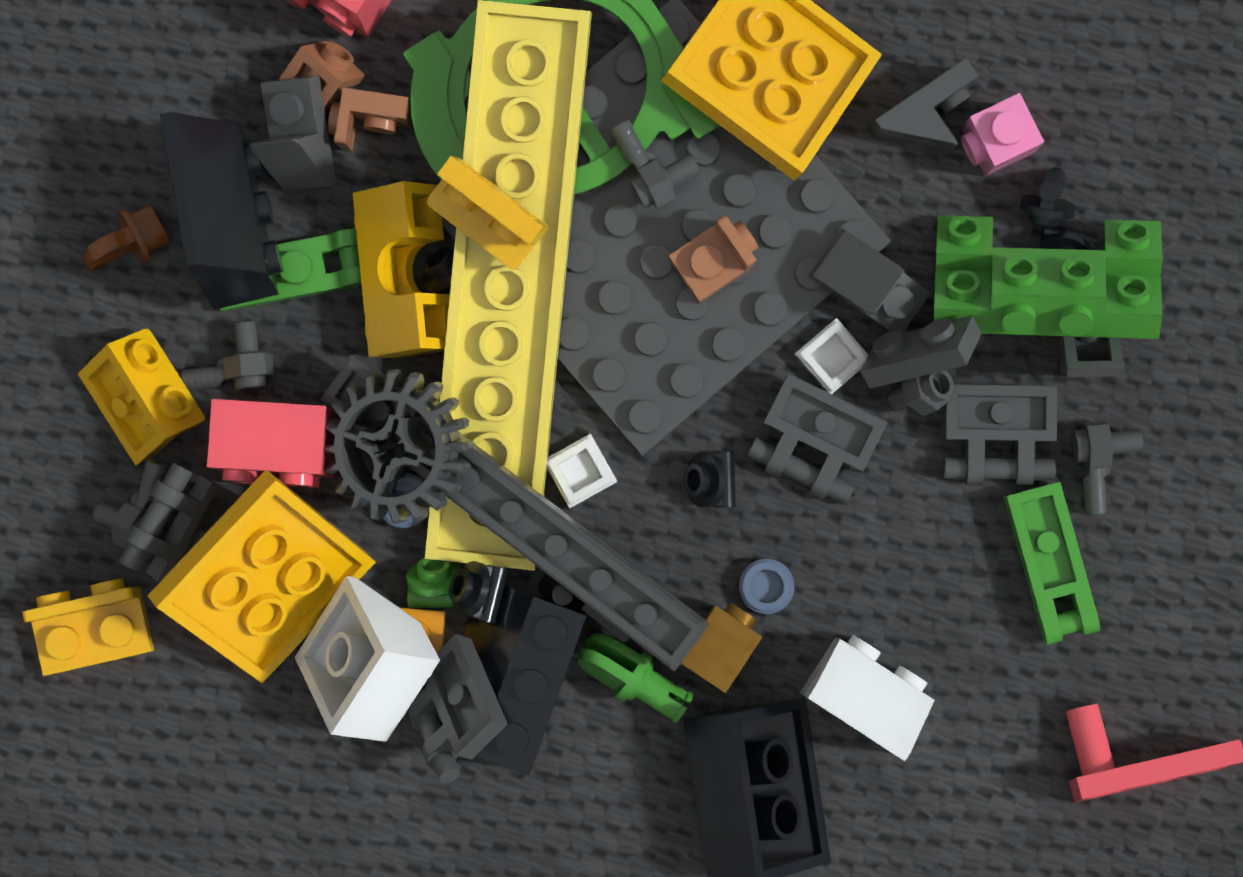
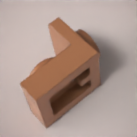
M321 41L301 46L279 79L319 75L325 115L327 116L332 103L336 102L342 94L343 87L359 85L365 74L353 64V56L344 47L334 42Z
M343 87L341 101L333 102L331 105L328 132L331 135H335L334 142L341 150L352 152L358 120L364 121V129L382 134H396L397 126L411 128L410 99L404 96Z
M725 214L715 221V225L670 254L668 259L700 304L755 266L757 260L752 252L758 249V245L742 221H738L733 225Z

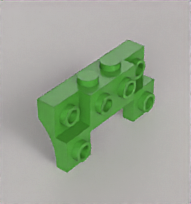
M938 215L934 321L942 318H948L952 321L973 315L982 334L1160 338L1163 316L1161 294V269L1163 262L1161 221L1104 220L1103 250L992 247L993 217Z

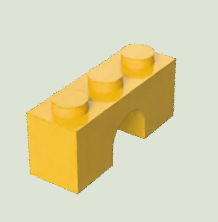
M402 181L352 193L355 214L354 226L357 234L365 315V336L369 357L406 358L445 351L450 294L422 293L417 288L413 278V263L419 250L428 243L444 240L442 216L430 208L426 202L437 185Z

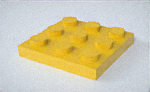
M718 0L664 75L661 82L795 181L803 174L882 54L811 0Z
M266 469L147 596L156 608L256 680L263 683L312 631L344 578L351 576L360 580L376 562L358 544Z

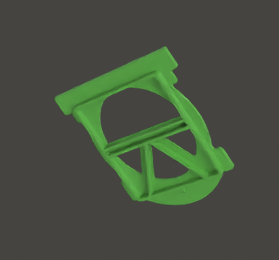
M486 0V1L503 2V3H513V4H523V5H531V4H535V3L542 2V1H548V0ZM580 0L600 6L618 17L627 26L642 50L647 73L646 91L641 110L632 126L644 147V151H646L660 132L666 133L670 140H674L690 129L695 138L699 140L720 126L661 82L684 48L652 0ZM477 8L469 15L452 38L447 39L441 31H437L403 53L414 71L411 82L410 103L415 135L421 151L436 175L450 156L463 160L467 120L465 99L469 97L471 78L469 65L473 57ZM582 108L579 144L590 161L588 164L576 169L574 195L590 191L609 182L632 165L626 162L617 144L610 149L585 109Z

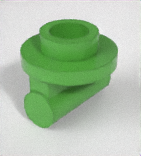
M424 557L418 563L411 566L406 574L408 608L453 607L452 600L449 597V586L453 575L461 569L459 565L455 562L425 559Z

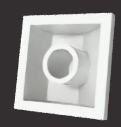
M351 576L344 578L295 656L296 662L331 735L384 742L388 740L400 720L405 716L408 708L440 661L419 621L356 577Z
M852 635L848 643L835 637L800 693L905 761L911 753L934 703V699L922 692L928 683L901 665L898 666L895 673L875 662L881 652L855 635Z

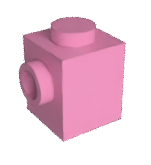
M1020 93L970 116L961 128L964 133L961 136L963 149L974 166L980 165L985 176L1035 153L1044 143Z

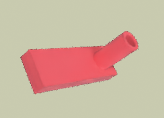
M1098 704L1087 705L1065 712L1082 776L1069 781L1074 803L1243 763V747L1239 739L1115 768Z

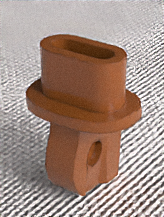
M150 205L131 214H128L125 209L118 211L121 230L96 240L87 247V252L82 256L89 272L108 264L131 250L140 262L146 264L151 261L150 252L170 243L163 226Z

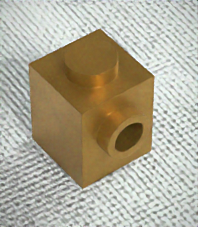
M731 602L725 611L716 605L712 606L705 617V620L710 623L709 627L681 663L724 693L727 692L762 639L761 635L752 630L758 620Z

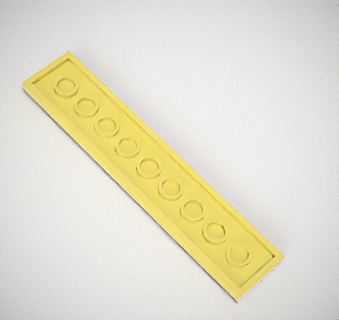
M478 0L463 161L547 224L549 228L519 268L515 270L508 268L456 228L441 382L443 384V392L440 396V402L452 397L459 400L458 407L450 414L453 420L467 417L470 422L468 427L458 431L544 496L592 13L585 10ZM446 497L447 505L439 510H435L432 507L429 508L425 559L459 563L477 561L496 567L536 570L537 566L448 497Z

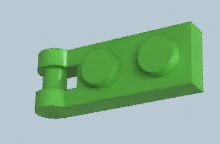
M345 229L328 235L278 244L284 268L283 273L275 274L279 295L220 308V311L228 312L362 286L356 229ZM339 252L342 270L327 273L324 255Z
M1056 482L1004 496L1044 645L1062 642L1063 635L1078 631L1083 636L1099 632L1098 614L1061 483ZM1071 594L1074 610L1057 614L1053 599Z

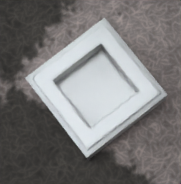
M837 318L794 354L821 387L831 394L860 371L868 357L867 352Z
M591 434L548 457L547 469L569 509L617 483L614 474Z

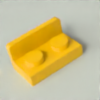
M450 156L437 173L442 180L428 197L427 205L512 270L519 268L549 226L462 159Z
M147 328L107 344L78 373V376L135 466L154 457L177 435L198 426L205 420L203 412L156 338Z
M122 578L90 585L92 596L71 600L69 591L37 597L38 608L23 611L22 615L24 623H32L42 675L48 676L153 652L154 646L141 587L125 588Z

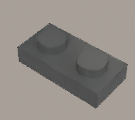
M973 315L952 321L948 318L938 319L924 328L904 333L901 331H891L880 336L873 343L872 349L860 372L871 389L967 366L982 332Z

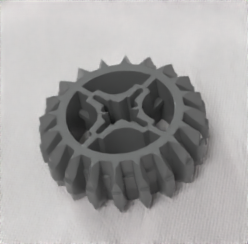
M400 369L389 370L385 380L379 373L366 375L365 387L359 383L350 384L346 388L350 401L338 399L331 405L341 420L330 419L325 426L328 433L335 435V439L326 442L324 451L326 454L334 453L336 462L328 464L324 472L328 475L340 473L343 478L337 484L335 492L342 495L353 490L355 494L351 501L352 509L358 511L370 503L371 519L380 520L389 511L393 523L406 521L409 513L415 520L423 519L428 516L429 506L435 510L444 508L447 505L444 492L455 494L462 488L460 481L452 473L464 474L469 472L471 464L467 460L458 457L459 452L473 449L474 443L472 440L459 439L458 430L468 427L470 420L467 417L453 420L450 414L458 407L459 400L452 397L440 402L439 398L443 392V384L438 381L432 382L424 389L422 373H410L405 380ZM385 400L398 401L396 412L389 414L383 428L379 426L372 428L363 426L367 416L377 405ZM421 416L428 423L435 444L430 443L422 436L420 431ZM399 436L401 440L397 444L404 443L405 451L409 453L395 457L393 452L396 449H390V441L385 439ZM360 449L366 451L371 456L374 464L373 475L367 469ZM425 464L432 467L428 477L415 490H396L398 479L405 477L409 465L418 467Z

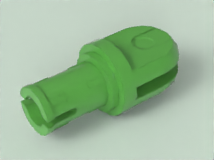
M594 633L585 639V645L588 649L582 648L579 650V666L590 676L613 689V697L621 702H625L627 699L632 701L634 698H637L669 718V721L675 724L679 721L687 710L684 704L691 703L693 693L689 690L686 691L653 670L652 655L644 650L637 653L617 639L603 633Z

